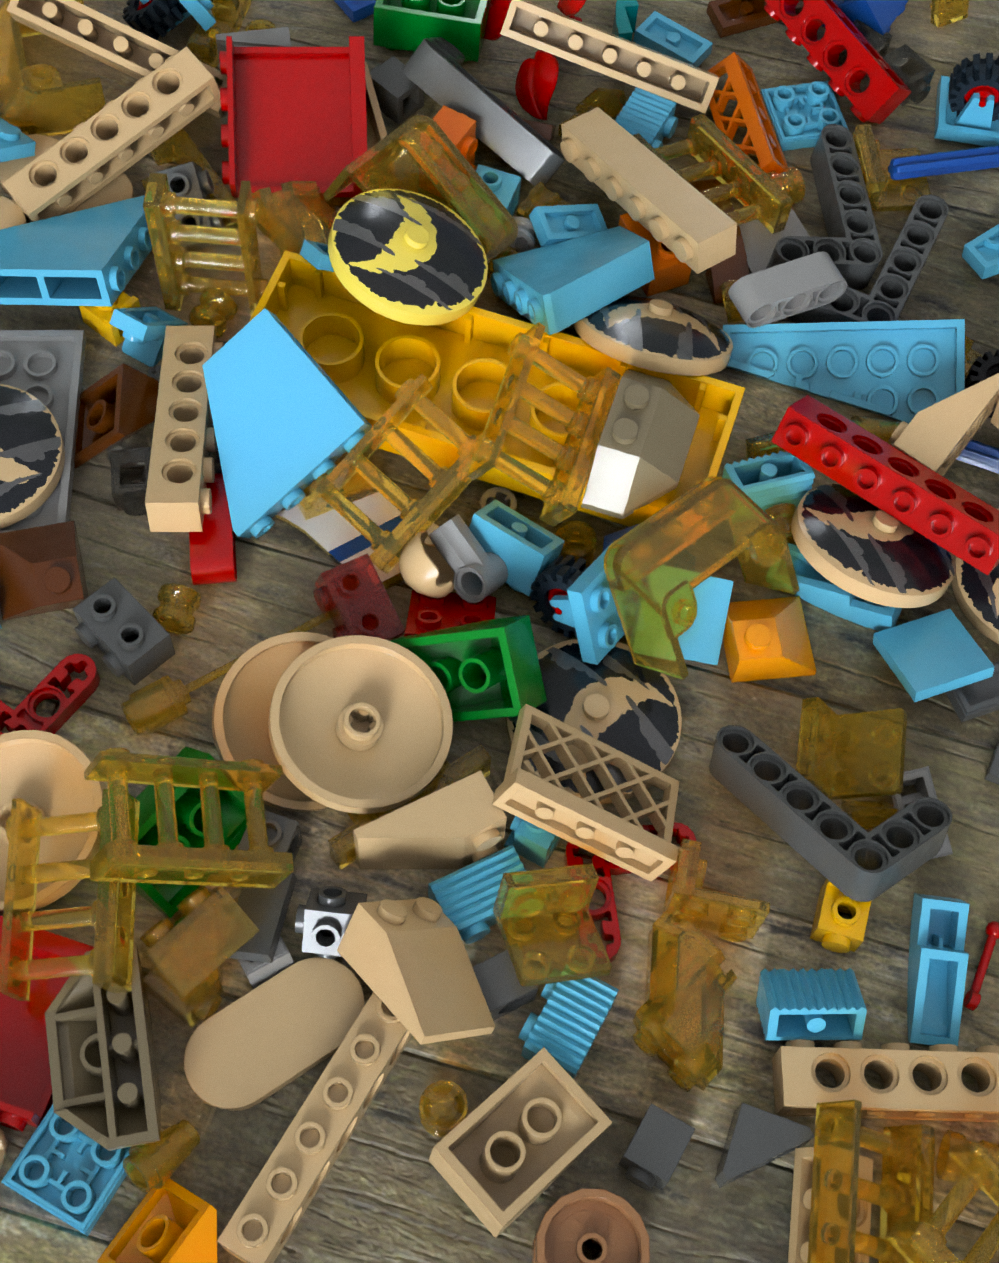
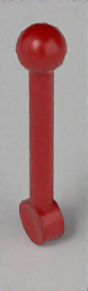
M996 921L988 923L985 928L988 937L971 988L963 999V1006L971 1011H974L980 1003L981 994L979 993L996 941L999 939V922Z

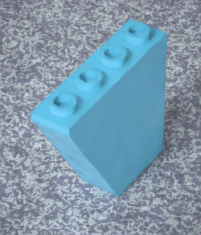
M147 194L1 229L0 304L112 307L164 233L154 194Z
M622 226L492 260L494 273L490 274L491 287L495 296H499L508 306L514 308L520 315L526 317L548 335L562 331L655 279L649 240Z
M266 308L258 313L202 365L232 528L238 537L250 539L254 536L257 539L272 528L275 524L272 518L283 508L288 511L303 500L306 496L303 490L314 480L321 482L330 476L337 468L334 462L346 451L352 454L361 448L368 440L366 433L373 427L280 319Z

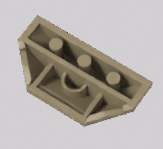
M630 369L623 374L597 446L582 500V508L624 519L631 515L634 510L650 504L677 488L700 414L668 380Z
M133 942L86 951L78 963L77 969L63 985L45 1012L54 1113L108 1151L161 1141V1097L149 1000L137 943Z

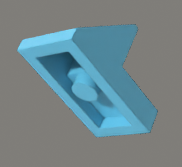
M156 306L114 309L109 323L123 331L122 336L125 338L122 345L123 353L149 367H154L162 359L166 326L188 325L187 322Z

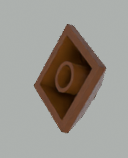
M123 363L80 393L74 457L75 469L155 422L159 388L158 380Z
M74 520L0 533V609L2 620L74 608L89 597Z

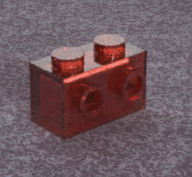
M368 553L320 574L315 583L316 589L313 590V593L322 613L328 612L335 625V628L332 629L334 638L364 635L390 641L400 638L404 634L405 629Z

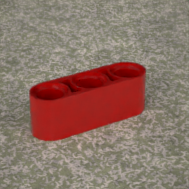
M215 473L214 483H207V488H211L212 513L204 514L203 532H189L190 568L193 585L237 582L236 534L232 528L223 474Z

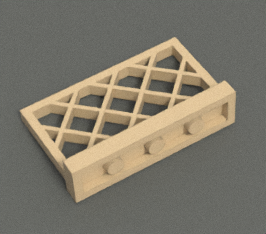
M525 704L519 710L504 781L495 789L492 805L650 882L677 862L679 847L672 844L671 841L680 781ZM530 724L542 729L549 743L539 746L529 730ZM572 744L580 748L588 763L578 766L567 746ZM555 750L566 770L555 774L544 753ZM531 758L542 779L521 769L522 761ZM611 764L619 768L627 782L617 785L606 765ZM594 770L605 790L595 794L583 773ZM571 778L582 798L565 791L560 781ZM649 783L664 791L662 803L655 804L644 784ZM632 789L644 810L634 813L622 792ZM610 797L621 818L604 810L599 801ZM648 817L658 835L656 836L644 830L638 820Z

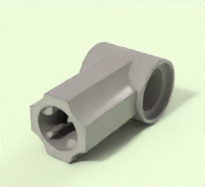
M459 514L429 534L428 537L455 573L453 578L454 588L463 600L469 603L480 602L507 581L508 570L505 562L498 555L485 552Z

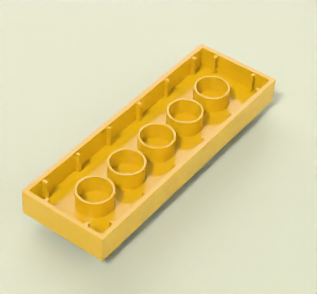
M287 250L284 251L249 322L264 308L280 319L372 425L373 428L366 433L368 440L365 445L629 527L644 522L668 539L695 546L735 425L745 387L705 375H673L639 368L601 353L581 338L561 332L548 335L534 324L474 306L462 317L439 325L424 326L395 321L374 312L358 301L342 285L335 272L317 270L300 254ZM630 369L668 380L700 414L677 488L650 504L634 510L626 518L619 519L582 508L581 505L597 446L623 374Z

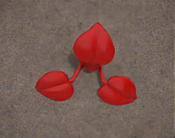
M490 0L485 39L494 41L502 36L500 32L511 0ZM559 0L557 8L565 16L582 22L581 18L574 15L581 10L586 0ZM542 50L536 51L534 59H526L521 64L516 78L515 92L520 105L527 113L535 118L547 120L548 106L557 84L559 64L555 55Z

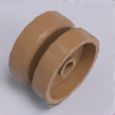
M581 1188L560 1197L545 1213L532 1243V1263L650 1262L649 1235L640 1214L623 1197L605 1189ZM584 1242L587 1247L595 1244L599 1248L600 1253L595 1260H589L583 1255L582 1245Z

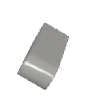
M822 251L748 274L737 280L730 287L728 294L749 328H756L834 302L845 293L848 284L829 254Z

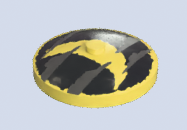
M388 188L370 190L356 195L340 208L329 233V259L342 285L366 307L395 321L424 326L454 321L465 315L475 305L486 284L488 276L487 258L484 248L473 229L449 207L416 192Z

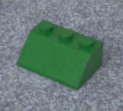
M376 0L374 5L373 45L386 47L390 50L400 49L415 52L424 38L442 37L465 56L464 61L478 62L484 43L490 0Z
M185 746L108 826L106 838L99 850L98 856L119 878L171 919L238 846L256 806L211 754Z

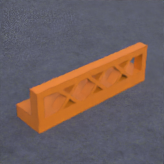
M733 52L707 71L716 74L719 78L725 73L728 74L723 90L715 89L709 107L736 185L743 189L766 173L780 184L790 178L791 173L754 72L741 57ZM729 100L738 102L732 117L723 115ZM738 126L747 128L742 144H736L732 141ZM747 155H757L759 163L743 172L742 167Z

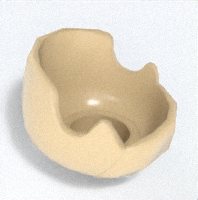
M426 530L420 531L401 550L399 570L405 583L417 593L436 599L446 597L455 589L453 584L455 573L434 544L424 543L428 532Z

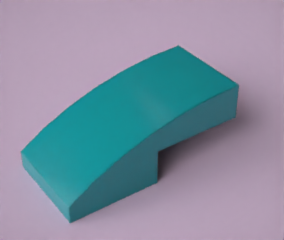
M637 0L616 1L612 34L632 41L639 6Z

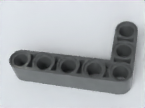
M442 37L424 38L402 68L403 73L441 107L445 105L476 120V137L531 184L539 189H543L565 161L562 153L460 65L465 60V56L454 45Z
M829 124L822 129L810 157L828 237L787 236L779 239L766 269L824 251L829 254L846 280L847 287L858 290L868 286L883 257V251L853 136L847 128L837 124Z
M932 194L923 195L918 198L870 295L847 287L845 293L834 302L787 318L796 323L898 321L946 220L949 211L947 203L944 199Z
M728 725L722 727L717 733L709 765L710 773L850 899L859 902H869L877 898L932 859L940 851L953 816L949 807L942 801L931 797L917 799L870 832H867L750 730L738 725Z

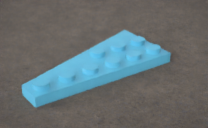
M965 319L766 324L756 328H749L746 324L723 325V330L730 336L733 342V350L727 368L900 422L905 421L909 424L917 412L965 389Z

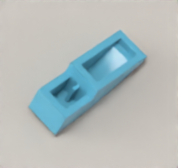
M782 543L769 572V580L795 596H800L806 602L835 616L876 631L896 626L902 608L883 606L866 601L834 585L808 563L797 545Z
M914 893L907 982L908 1041L910 1043L924 1045L953 1044L958 1047L969 954L964 951L970 904L961 899Z

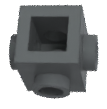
M338 886L311 888L306 905H298L295 920V933L303 934L302 952L315 953L317 956L327 959L341 956L337 951L338 946L358 903L367 902L368 894L348 892Z

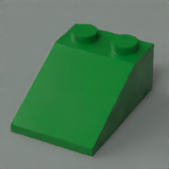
M529 615L490 619L390 640L416 654L433 670L446 691L452 710L453 722L518 716L519 710L525 704L536 708L547 701Z

